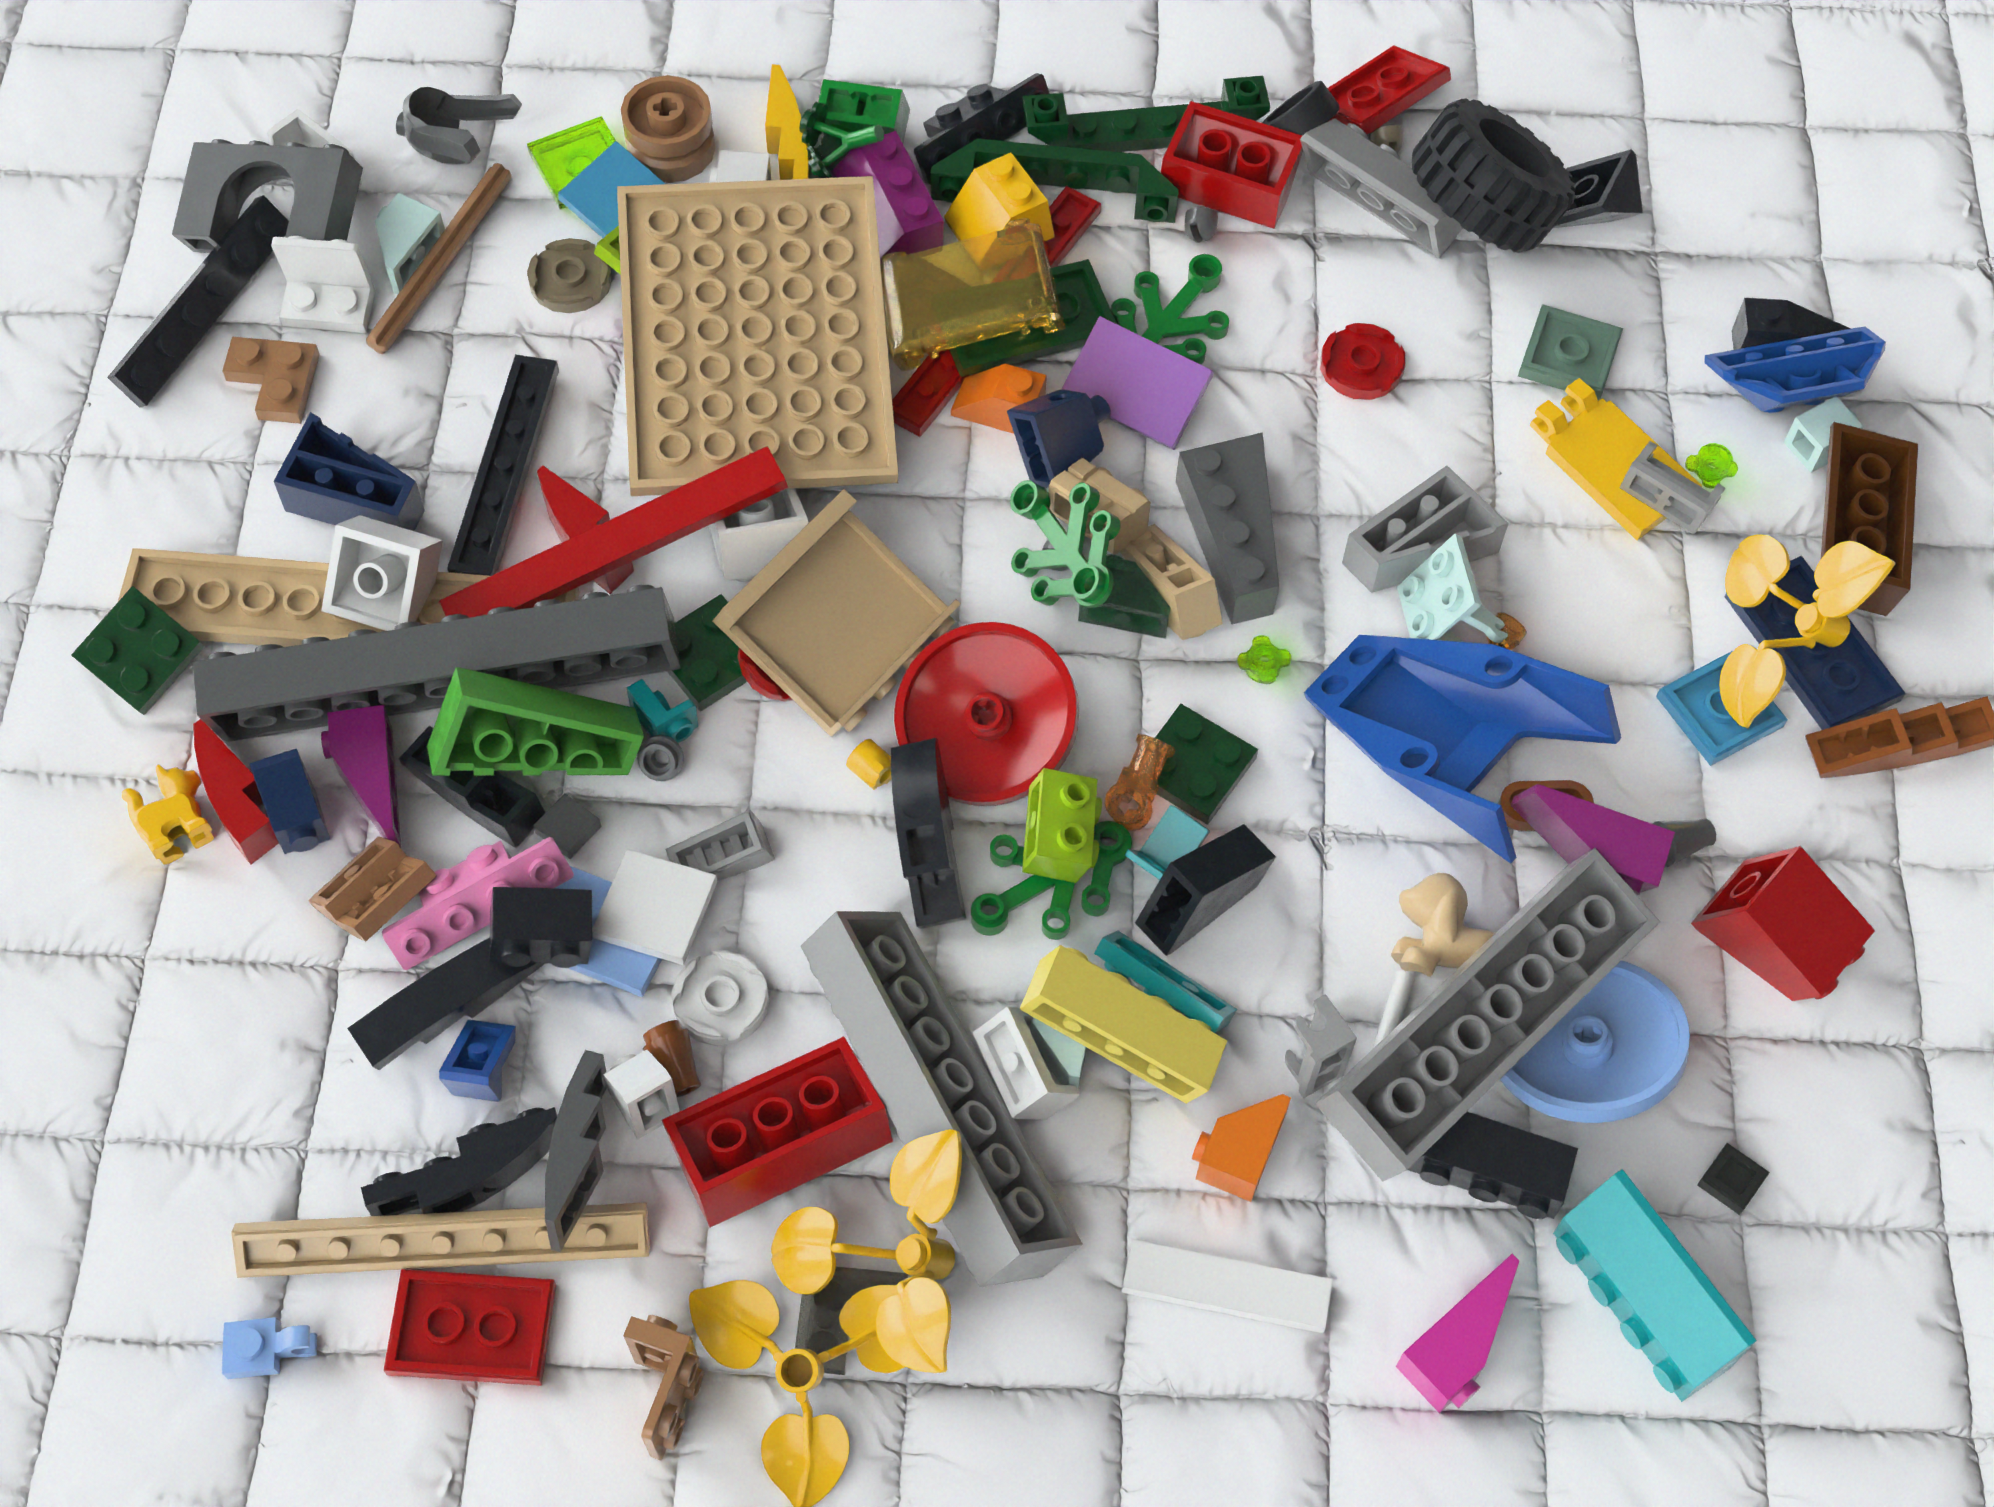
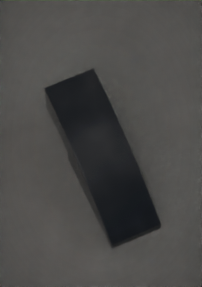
M428 726L398 758L400 763L470 819L517 848L534 829L533 825L546 813L536 793L502 775L500 771H494V775H474L473 771H450V776H433L427 749L433 727Z

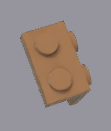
M648 1315L646 1321L631 1316L623 1337L634 1362L665 1373L641 1433V1438L650 1457L661 1461L666 1449L674 1450L680 1440L685 1423L684 1419L679 1418L686 1399L694 1400L702 1384L704 1370L699 1368V1356L691 1336L677 1332L678 1326L655 1315Z

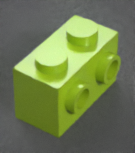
M1043 768L1029 786L1023 873L1077 883L1089 868H1094L1099 854V842L1094 840V826L1098 823L1102 811V799L1097 797L1098 779Z

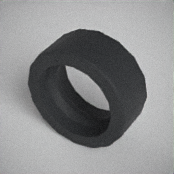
M1316 81L1286 100L1262 123L1303 136L1306 132L1328 122L1338 112L1339 104L1323 81Z

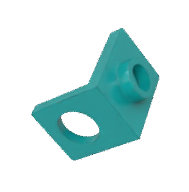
M1170 805L1140 851L1128 849L1125 856L1160 880L1170 862L1199 848L1209 835L1210 830L1176 806Z

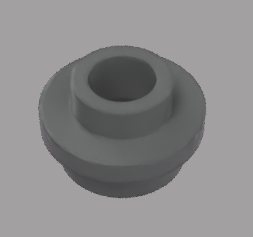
M655 735L642 743L637 753V762L641 771L648 778L655 781H668L681 771L684 764V753L681 746L671 737ZM655 751H664L669 757V762L666 764L658 762L655 757Z

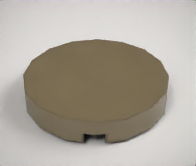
M574 238L556 240L545 245L546 250L542 251L539 255L536 252L530 259L527 276L531 294L540 305L554 312L575 313L586 311L600 303L609 292L612 282L610 266L594 254L595 244L587 240Z

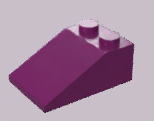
M1536 784L1513 797L1511 807L1568 864L1596 848L1637 895L1659 887L1674 838V831L1540 784Z

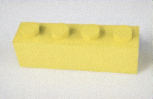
M1059 945L1039 961L1020 1007V1010L1186 1104L1210 1090L1228 1041L1212 1032L1211 1027L1206 1023L1187 1018L1173 1010L1166 1000L1157 996L1147 995L1130 985L1129 980L1115 972H1107L1088 961L1084 953L1073 948H1065L1062 945Z

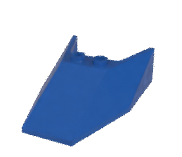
M1359 634L1304 692L1306 700L1384 773L1510 864L1517 857L1502 806L1471 794V791L1508 750L1522 738L1536 737L1617 744L1622 738L1609 685L1495 644Z

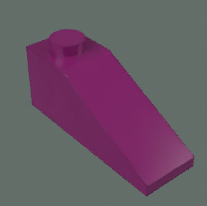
M384 705L328 712V731L321 732V743L325 759H333L340 777L382 837L395 841L401 848L393 729Z

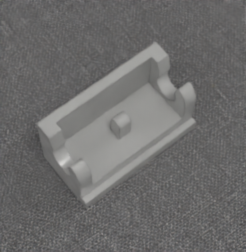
M1649 441L1631 464L1619 488L1687 531L1695 534L1716 506L1726 488L1718 483L1711 493L1655 459L1653 452L1658 445Z
M1326 994L1314 1000L1315 1013L1310 1028L1303 1017H1296V1032L1306 1046L1302 1064L1298 1062L1296 1054L1291 1050H1287L1285 1054V1063L1299 1083L1298 1091L1303 1099L1344 1075L1357 1040L1355 1034Z

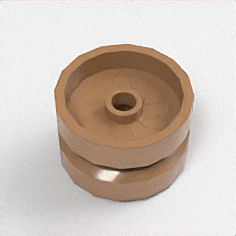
M670 75L652 77L635 85L625 95L620 110L627 151L663 182L686 181L702 173L712 162L716 148L712 128L711 107L708 95L698 84L683 77Z

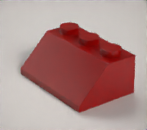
M1190 101L1162 158L1161 174L1178 189L1179 199L1275 229L1288 200L1303 149L1300 142L1302 135Z

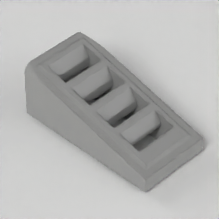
M751 810L665 849L669 861L688 867L689 864L686 856L694 854L699 870L715 874L717 881L758 868L775 860L763 826ZM749 835L753 846L745 849L741 837ZM730 841L735 854L727 857L723 843ZM712 848L716 863L709 865L705 849Z

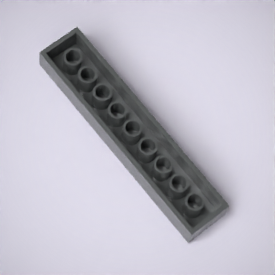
M636 585L629 588L627 593L608 595L604 592H592L583 595L581 600L564 603L555 599L537 602L533 608L520 610L512 607H498L490 610L488 615L470 618L467 615L454 614L442 618L439 623L426 625L419 622H404L396 625L395 630L376 632L370 629H360L350 632L348 637L330 640L326 637H310L304 639L301 645L283 647L277 644H266L256 647L255 652L236 655L232 652H216L210 654L207 660L193 662L197 716L224 742L328 726V712L384 705L388 716L441 708L456 667L551 689L681 669L672 611L663 588H655L652 585Z

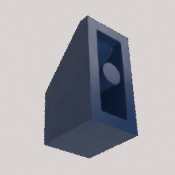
M297 748L249 763L272 829L284 854L293 851H308L315 848L319 843L331 839L317 792Z

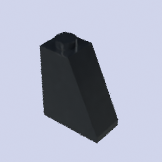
M1243 824L1170 862L1135 924L1165 956H1168L1258 887L1276 856Z

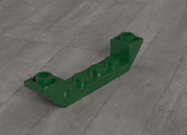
M1263 75L1223 79L1221 101L1200 103L1254 121L1259 120L1270 112V102ZM1063 93L1023 96L1027 131L1035 138L1050 146L1114 152L1168 148L1188 107V104L1067 114Z
M976 139L931 167V198L937 201L953 203L975 168L1011 152L1036 185L1068 186L1073 189L1136 194L1134 219L1175 223L1178 189L1141 154Z

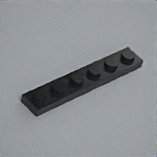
M264 195L254 199L108 375L107 378L138 407H144L149 404L272 253L271 244L273 237L286 236L289 220Z
M515 354L448 563L447 571L449 573L487 576L497 573L559 373L557 360Z

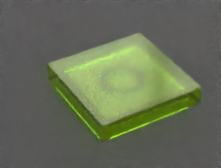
M600 116L527 143L528 153L560 210L567 207L559 200L558 192L616 140L603 117Z

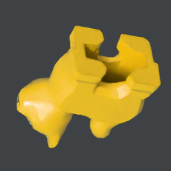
M157 765L158 783L160 791L165 797L164 799L144 806L141 794L131 788L122 791V799L128 803L129 817L139 836L147 843L154 857L160 859L164 865H167L184 856L180 847L173 845V841L178 837L187 835L196 849L212 842L214 837L211 832L213 829L208 821L202 817L199 803L195 799L196 792L201 785V779L197 772L194 770L187 771L178 767L164 769L161 765Z

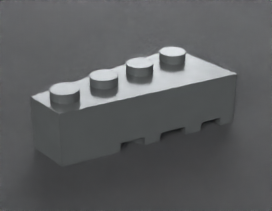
M1263 432L1179 452L1175 482L1212 577L1215 579L1217 590L1231 625L1273 615L1279 590V578Z

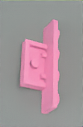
M552 837L542 840L512 858L501 840L493 845H483L473 850L466 860L452 868L435 871L434 873L437 876L419 892L423 907L384 928L382 936L404 970H409L489 925L493 887L554 889L573 878L574 873Z

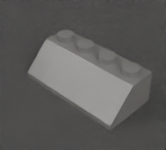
M1334 118L1306 132L1301 137L1300 142L1310 175L1439 259L1463 229L1458 221L1453 217L1447 216L1442 211L1443 208L1428 197L1426 189L1419 185L1417 175L1413 173L1410 166L1400 160L1401 158L1396 151L1385 144L1377 146L1369 141L1366 133L1355 124L1348 123L1346 126Z

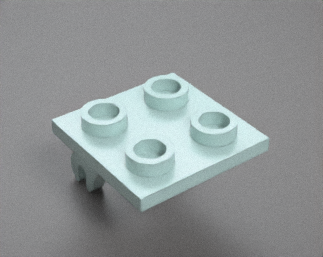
M1454 534L1397 586L1410 638L1464 642L1450 630L1460 620L1484 632L1495 643H1501L1508 637L1507 633L1500 631L1505 626L1504 622L1481 604L1463 539L1460 535Z

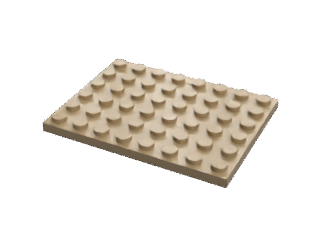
M873 176L617 186L631 496L664 495L766 446L770 449L786 479L787 489L898 483V464Z

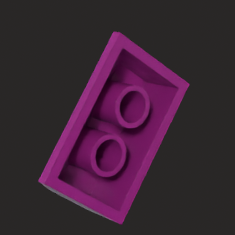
M896 131L884 134L883 141L852 149L833 169L837 178L873 176L881 273L944 253V220Z

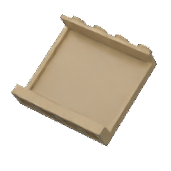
M845 489L737 593L713 620L745 654L831 737L842 727L850 732L868 714L862 706L872 696L880 701L896 685L897 681L892 675L901 665L905 669L909 668L916 656L924 649L921 645L930 635L936 639L947 632L956 622L950 615L961 604L956 599L947 606L850 511L857 501Z

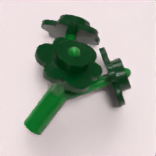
M816 101L812 109H807L801 118L799 129L803 133L802 143H805L811 152L812 158L808 160V163L812 168V174L817 175L819 178H837L833 169L852 149L883 141L884 131L880 125H874L849 133L825 124L824 120L828 113V105ZM822 133H826L821 138L822 145H819L817 148H814L818 141L819 135H821Z

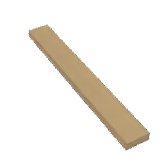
M647 1202L586 1205L561 1253L551 1250L545 1223V1208L235 1223L231 1231L237 1278L649 1257L650 1254Z

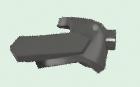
M420 87L404 99L403 111L396 120V132L398 135L406 137L409 144L417 152L430 159L448 164H463L465 162L469 164L478 156L480 148L469 130L459 129L460 120L514 119L522 103L514 94L484 96L449 95L445 91L436 88Z

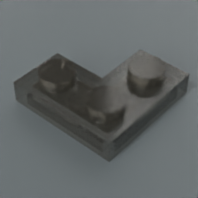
M836 1266L833 1278L822 1291L811 1295L802 1294L795 1349H810L819 1354L850 1340V1337L843 1331L839 1322L840 1311L845 1303L860 1290L878 1285H897L898 1282L907 1279L908 1274ZM848 1352L824 1363V1373L845 1375Z

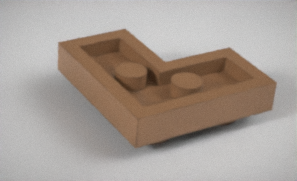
M232 337L222 372L226 381L262 384L255 406L258 420L301 424L320 353L316 344Z

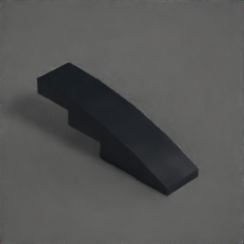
M489 937L402 989L347 1029L372 1067L380 1071L419 1040L427 1044L463 1016L467 1015L470 1018H474L546 963H528L524 966L512 967L504 965L502 962H489Z

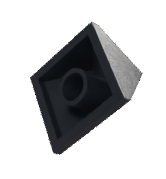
M1630 149L1567 167L1566 170L1570 172L1573 177L1572 182L1575 183V198L1573 204L1553 228L1606 223L1642 214L1637 157L1634 151Z

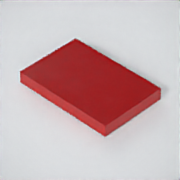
M1393 45L1328 87V90L1339 104L1338 112L1330 120L1335 118L1346 126L1348 123L1355 124L1368 135L1451 80L1450 67Z
M401 1269L383 1371L389 1376L542 1386L556 1292L555 1280Z

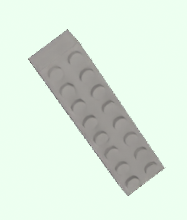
M1593 848L1567 865L1324 1094L1315 1105L1382 1182L1408 1170L1661 921L1596 848Z
M836 911L800 947L810 964L812 974L818 979L831 1004L833 1014L843 1026L852 1044L854 1054L863 1064L874 1085L875 1091L893 1121L900 1141L906 1145L917 1138L949 1129L960 1131L962 1144L960 1183L955 1202L951 1210L943 1218V1223L953 1235L966 1260L969 1272L975 1277L979 1287L1044 1277L1082 1246L1083 1243L1016 1121L1011 1117L1000 1092L901 912Z

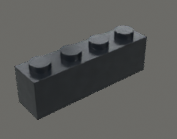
M1467 1111L1408 1170L1418 1173L1422 1180L1437 1186L1451 1184L1468 1190L1469 1195L1480 1201L1492 1203L1498 1200L1516 1206L1517 1210L1525 1216L1535 1219H1544L1546 1217L1554 1219L1564 1204L1578 1148Z

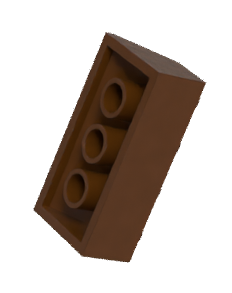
M1833 422L1830 426L1821 559L1829 549L1845 541L1860 543L1892 559L1896 564L1880 586L1856 608L1887 616L1910 591L1918 443Z

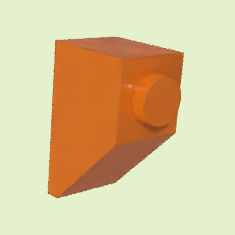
M1003 364L965 377L951 408V416L1014 434L1007 410L1046 395L1047 375Z
M1281 1094L1217 1118L1211 1134L1202 1131L1193 1152L1192 1159L1199 1162L1195 1179L1252 1202L1287 1114L1291 1097Z

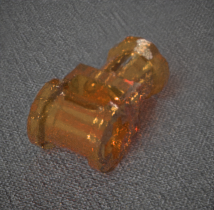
M1137 734L1135 742L1138 746L1129 767H1123L1117 783L1109 789L1105 797V808L1110 817L1115 822L1123 825L1128 831L1140 830L1151 820L1153 813L1152 803L1160 787L1157 781L1167 758L1173 757L1176 751L1172 746L1143 734ZM1133 798L1139 807L1136 811L1128 809L1124 814L1119 807L1122 802L1130 803Z

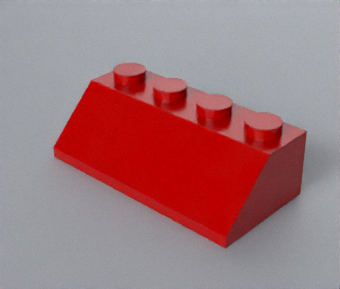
M844 1036L662 1119L663 1126L687 1182L710 1228L893 1142L885 1106Z

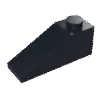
M1744 298L1731 332L1733 350L1851 328L1788 300Z

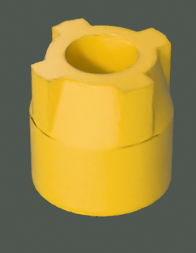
M872 739L862 741L849 755L846 766L873 790L890 782L891 756Z

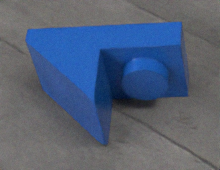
M469 1019L466 1021L439 1070L440 1081L452 1095L495 1102L501 1100L502 1067L515 1044L516 1026Z

